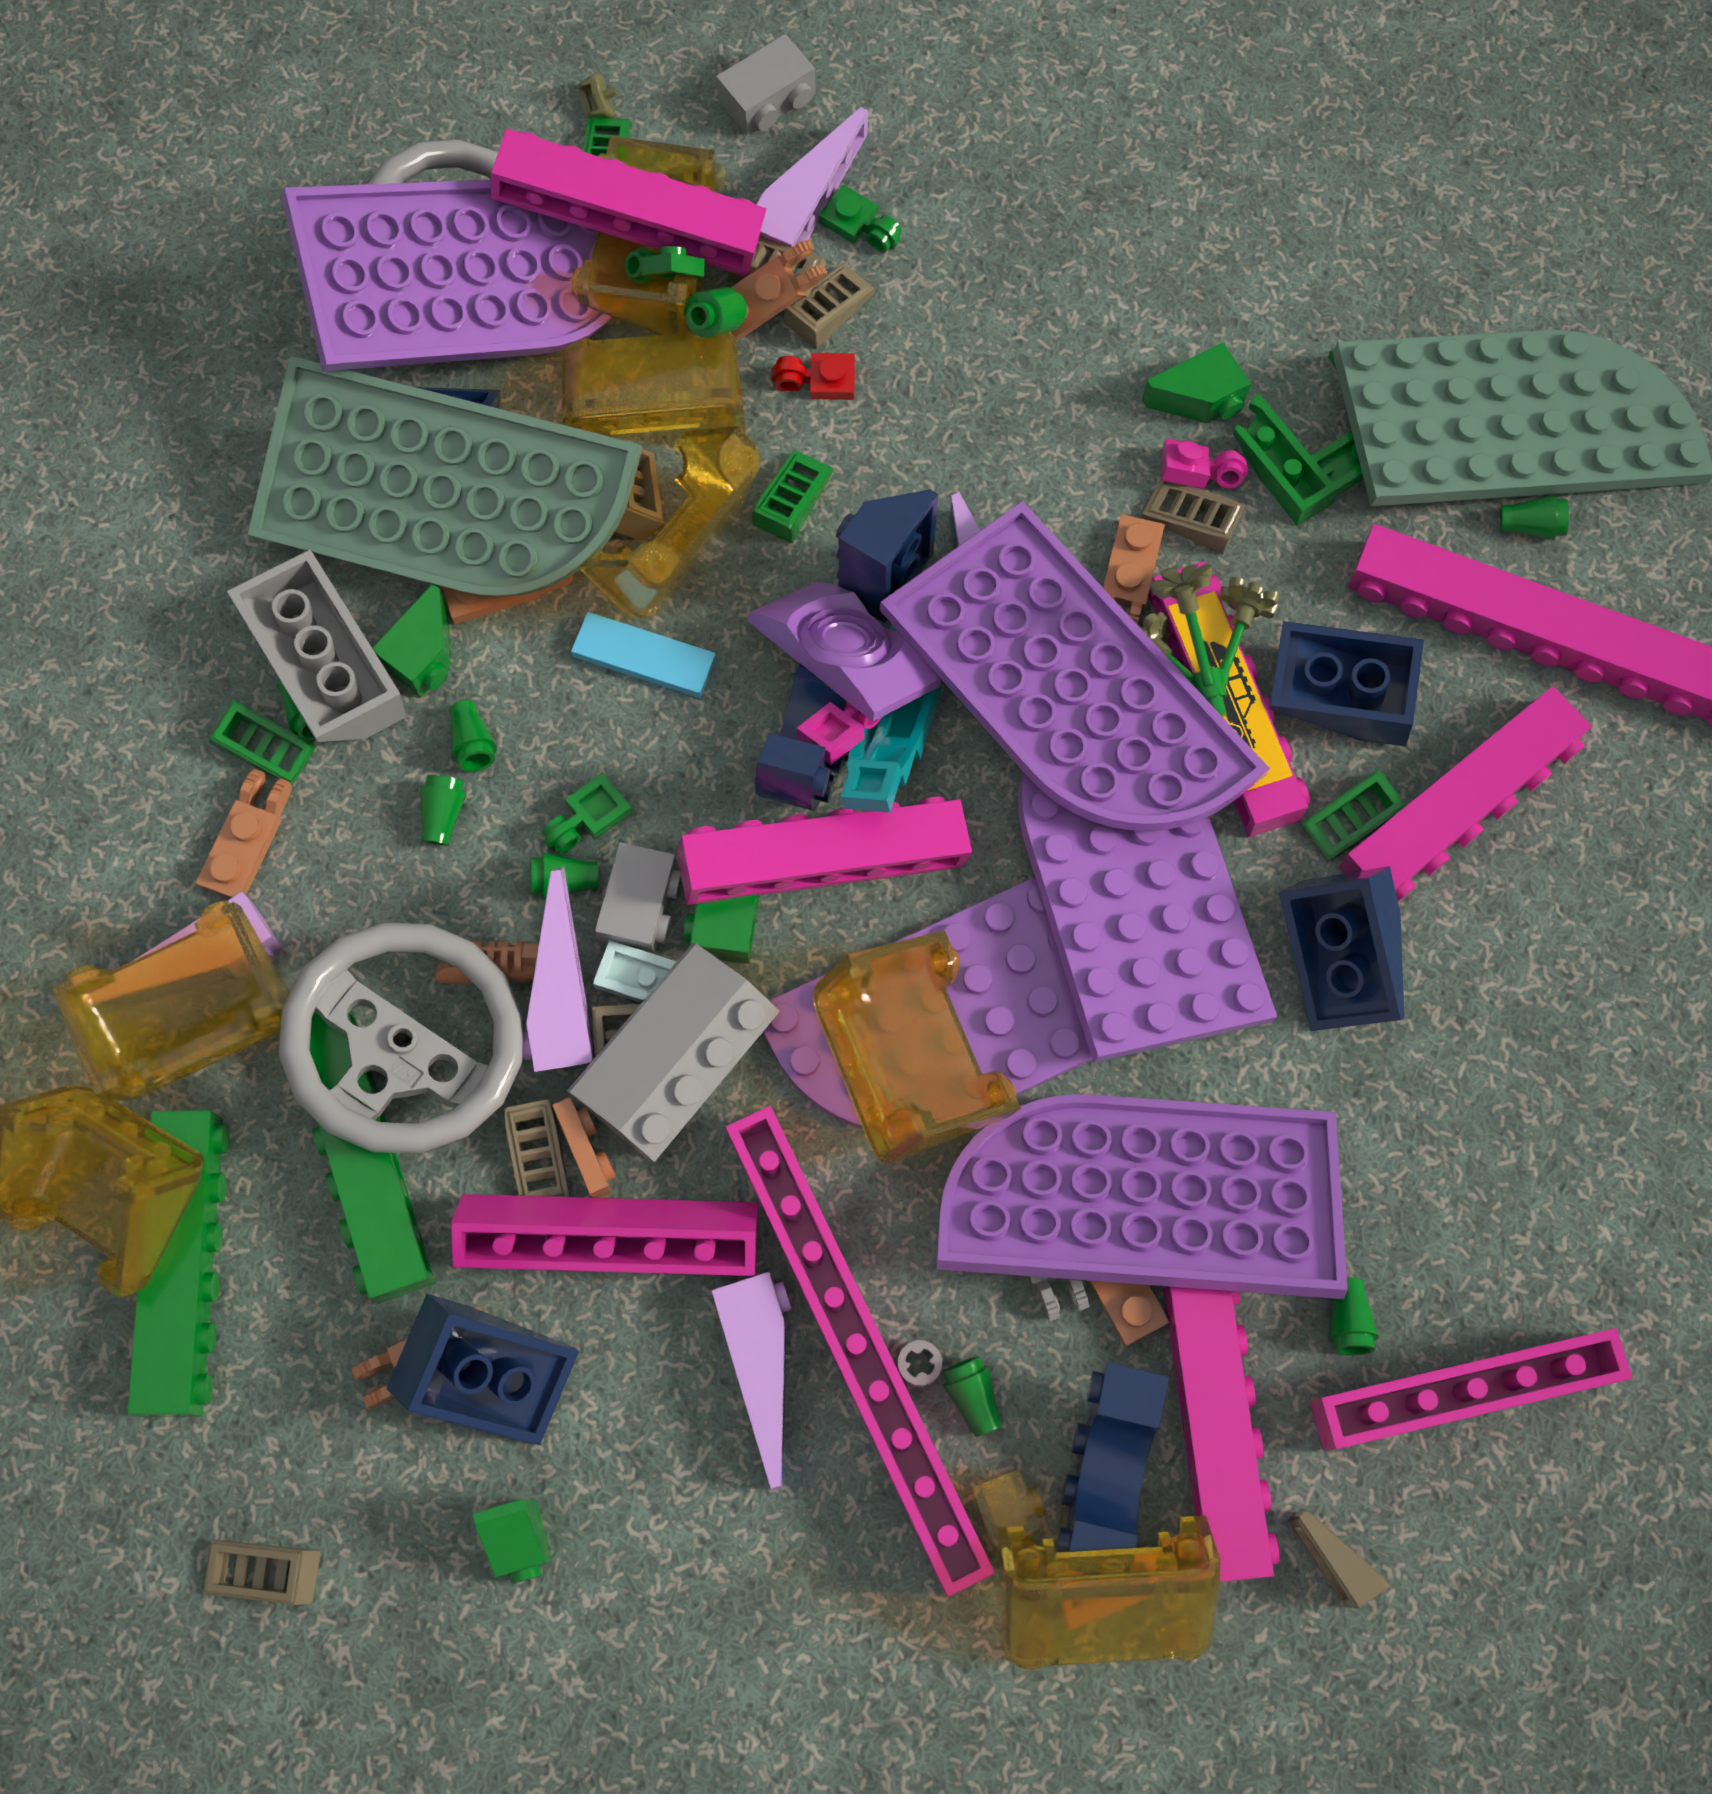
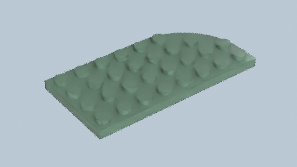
M1540 330L1338 342L1332 352L1370 506L1707 484L1712 479V461L1703 432L1693 409L1682 393L1659 369L1646 359L1607 339L1577 331Z
M290 356L247 535L306 551L311 549L314 553L466 593L491 597L521 596L541 591L568 579L584 568L607 544L627 508L643 447L637 443L349 370L322 372L321 363Z

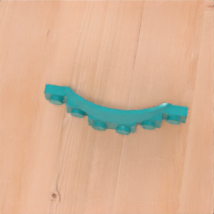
M891 623L889 629L898 631ZM941 684L937 689L886 714L873 728H864V739L849 750L846 765L848 775L841 794V800L845 809L891 812L898 786H906L913 760H921L941 694Z

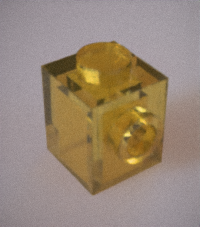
M1020 1469L969 1488L990 1548L1002 1545L1006 1555L1034 1544L1031 1534L1042 1530L1038 1519L1045 1517L1046 1513L1036 1487L1026 1488Z

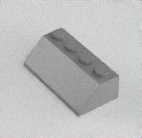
M311 549L227 591L228 596L317 742L366 739L407 717L400 692Z
M692 943L567 1091L634 1151L655 1162L780 1010L747 979L697 943Z

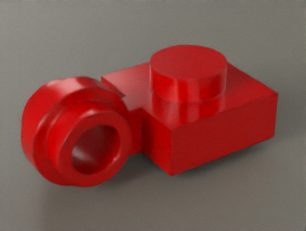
M811 353V368H805L802 365V361L797 357L783 356L778 358L776 364L772 367L771 380L779 391H799L802 384H810V399L854 400L855 353Z

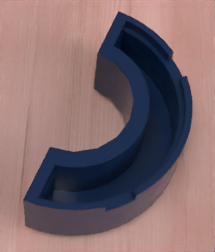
M801 664L794 676L792 692L780 734L769 733L757 761L755 791L759 797L815 811L821 801L829 803L836 778L831 773H841L846 754L830 765L824 760L826 747L798 740L797 727L829 702L844 711L847 701Z
M1110 1362L1106 1363L1102 1373L1092 1371L1086 1398L1087 1402L1092 1403L1087 1424L1077 1423L1071 1453L1080 1455L1076 1475H1066L1061 1497V1504L1070 1507L1067 1527H1060L1054 1559L1063 1561L1064 1574L1123 1589L1128 1588L1138 1538L1137 1513L1141 1486L1151 1444L1156 1432L1159 1430L1169 1376Z

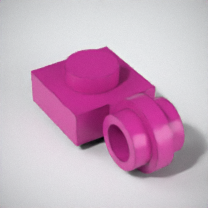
M1166 438L1161 450L1162 481L1205 489L1208 480L1212 479L1223 488H1235L1242 483L1248 473L1246 459L1233 450L1223 451L1215 459H1209V447L1201 446L1191 441L1182 442Z
M829 702L797 727V739L826 747L824 760L832 765L864 739V728H873L881 718L872 722L849 702H846L844 711Z

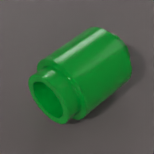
M719 287L695 293L688 299L685 306L686 323L690 330L701 338H710L735 331L742 325L747 316V303L744 297L730 287Z

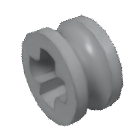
M915 1340L901 1349L897 1360V1369L901 1378L907 1384L913 1387H925L932 1384L938 1378L942 1370V1357L939 1350L932 1343L925 1340ZM924 1350L932 1356L928 1363L934 1366V1369L930 1375L921 1372L917 1377H914L907 1371L911 1364L905 1361L906 1357L910 1353L918 1356Z

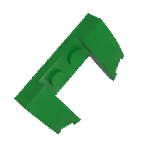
M1333 348V349L1330 350V353H1329L1328 358L1330 359V361L1332 362V364L1334 365V367H1335V369H1336V365H1335V361H1334V357H1333V353H1332L1333 350H1334V348ZM1260 394L1254 396L1250 402L1249 409L1256 415L1247 431L1239 425L1234 429L1233 435L1256 474L1296 526L1332 505L1335 497L1364 480L1352 431L1310 455Z

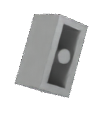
M786 34L716 76L718 101L747 136L758 129L766 130L775 124L779 116L792 108L800 109L810 102L813 95L816 94L815 68Z
M619 842L595 929L599 943L608 945L609 940L652 954L656 953L658 943L666 944L672 923V916L666 915L670 898L678 899L683 884L675 854Z

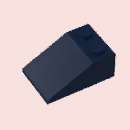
M1283 621L1270 709L1357 740L1406 747L1413 726L1424 639Z
M1390 866L1302 880L1280 891L1279 896L1311 1031L1402 1020L1404 1018L1401 913Z
M426 1294L386 1389L409 1412L540 1445L579 1350L474 1307Z

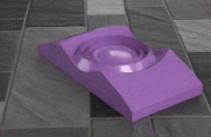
M816 581L748 614V622L872 722L940 687V677L900 632L883 627L868 613L855 592L830 583Z

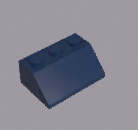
M931 489L865 501L855 515L849 513L843 519L837 530L836 538H838L839 549L836 558L839 559V570L837 572L839 587L855 592L868 613L883 623L887 621V618L880 611L881 601L918 576L934 554L938 494Z

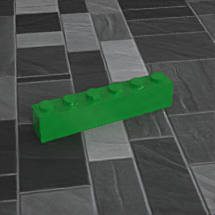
M351 1010L347 1016L348 1020L358 1027L354 1012ZM315 1011L311 1022L310 1052L322 1083L330 1090L340 1082L351 1068L347 1038L329 1027ZM372 1071L364 1073L358 1080L359 1087L364 1092L370 1094L378 1093ZM384 1111L376 1121L387 1122ZM318 1123L317 1127L312 1128V1135L321 1156L327 1154L332 1172L325 1174V1179L333 1201H341L345 1219L339 1220V1227L347 1248L354 1247L359 1265L353 1267V1275L362 1296L368 1294L370 1300L381 1304L436 1284L397 1154L371 1152L327 1133Z
M211 1110L151 1111L128 1415L138 1417H203V1405H208L212 1398L213 1382L211 1375L206 1374L207 1353H213L215 1348L216 1328L214 1323H209L210 1302L217 1301L220 1288L218 1273L213 1272L214 1252H220L223 1242L222 1225L220 1222H216L217 1203H222L226 1195V1178L224 1173H219L220 1157L221 1154H226L228 1151L230 1135L228 1126L223 1124V1119Z

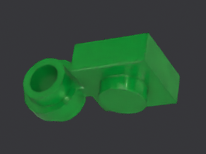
M844 184L819 213L820 224L853 244L865 232L869 245L882 253H885L889 248L893 250L900 242L899 235L902 232L900 225L890 216L882 215L880 218H875L878 215V205Z
M660 247V254L658 255L650 249L638 248L630 252L626 257L625 272L634 283L640 285H649L657 279L678 281L704 277L705 259L687 256L686 248Z
M602 772L565 799L567 808L574 816L567 820L563 815H560L551 820L542 830V834L545 837L543 843L550 851L556 850L559 855H563L580 842L581 836L578 834L580 828L584 827L591 837L596 840L632 813V808Z

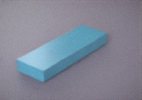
M587 612L571 650L573 658L699 699L703 695L717 659L714 652Z

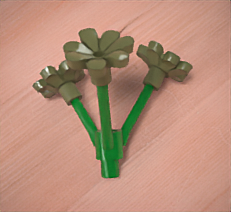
M1204 564L1198 568V565H1189L1184 567L1181 573L1174 567L1167 568L1160 572L1163 580L1152 582L1150 588L1158 598L1172 597L1177 599L1180 613L1186 616L1200 672L1193 675L1172 656V649L1165 644L1170 638V633L1166 629L1169 619L1163 612H1160L1158 615L1155 613L1149 614L1144 619L1141 629L1215 710L1224 717L1227 715L1223 698L1227 697L1225 686L1228 685L1229 672L1243 632L1249 629L1253 618H1257L1260 615L1266 618H1273L1279 609L1276 604L1280 599V594L1273 590L1263 593L1264 586L1256 582H1250L1247 588L1245 581L1240 577H1231L1229 586L1221 587L1219 598L1227 602L1230 608L1236 610L1232 620L1234 629L1220 668H1211L1195 612L1199 609L1195 593L1199 588H1205L1210 585L1212 566Z

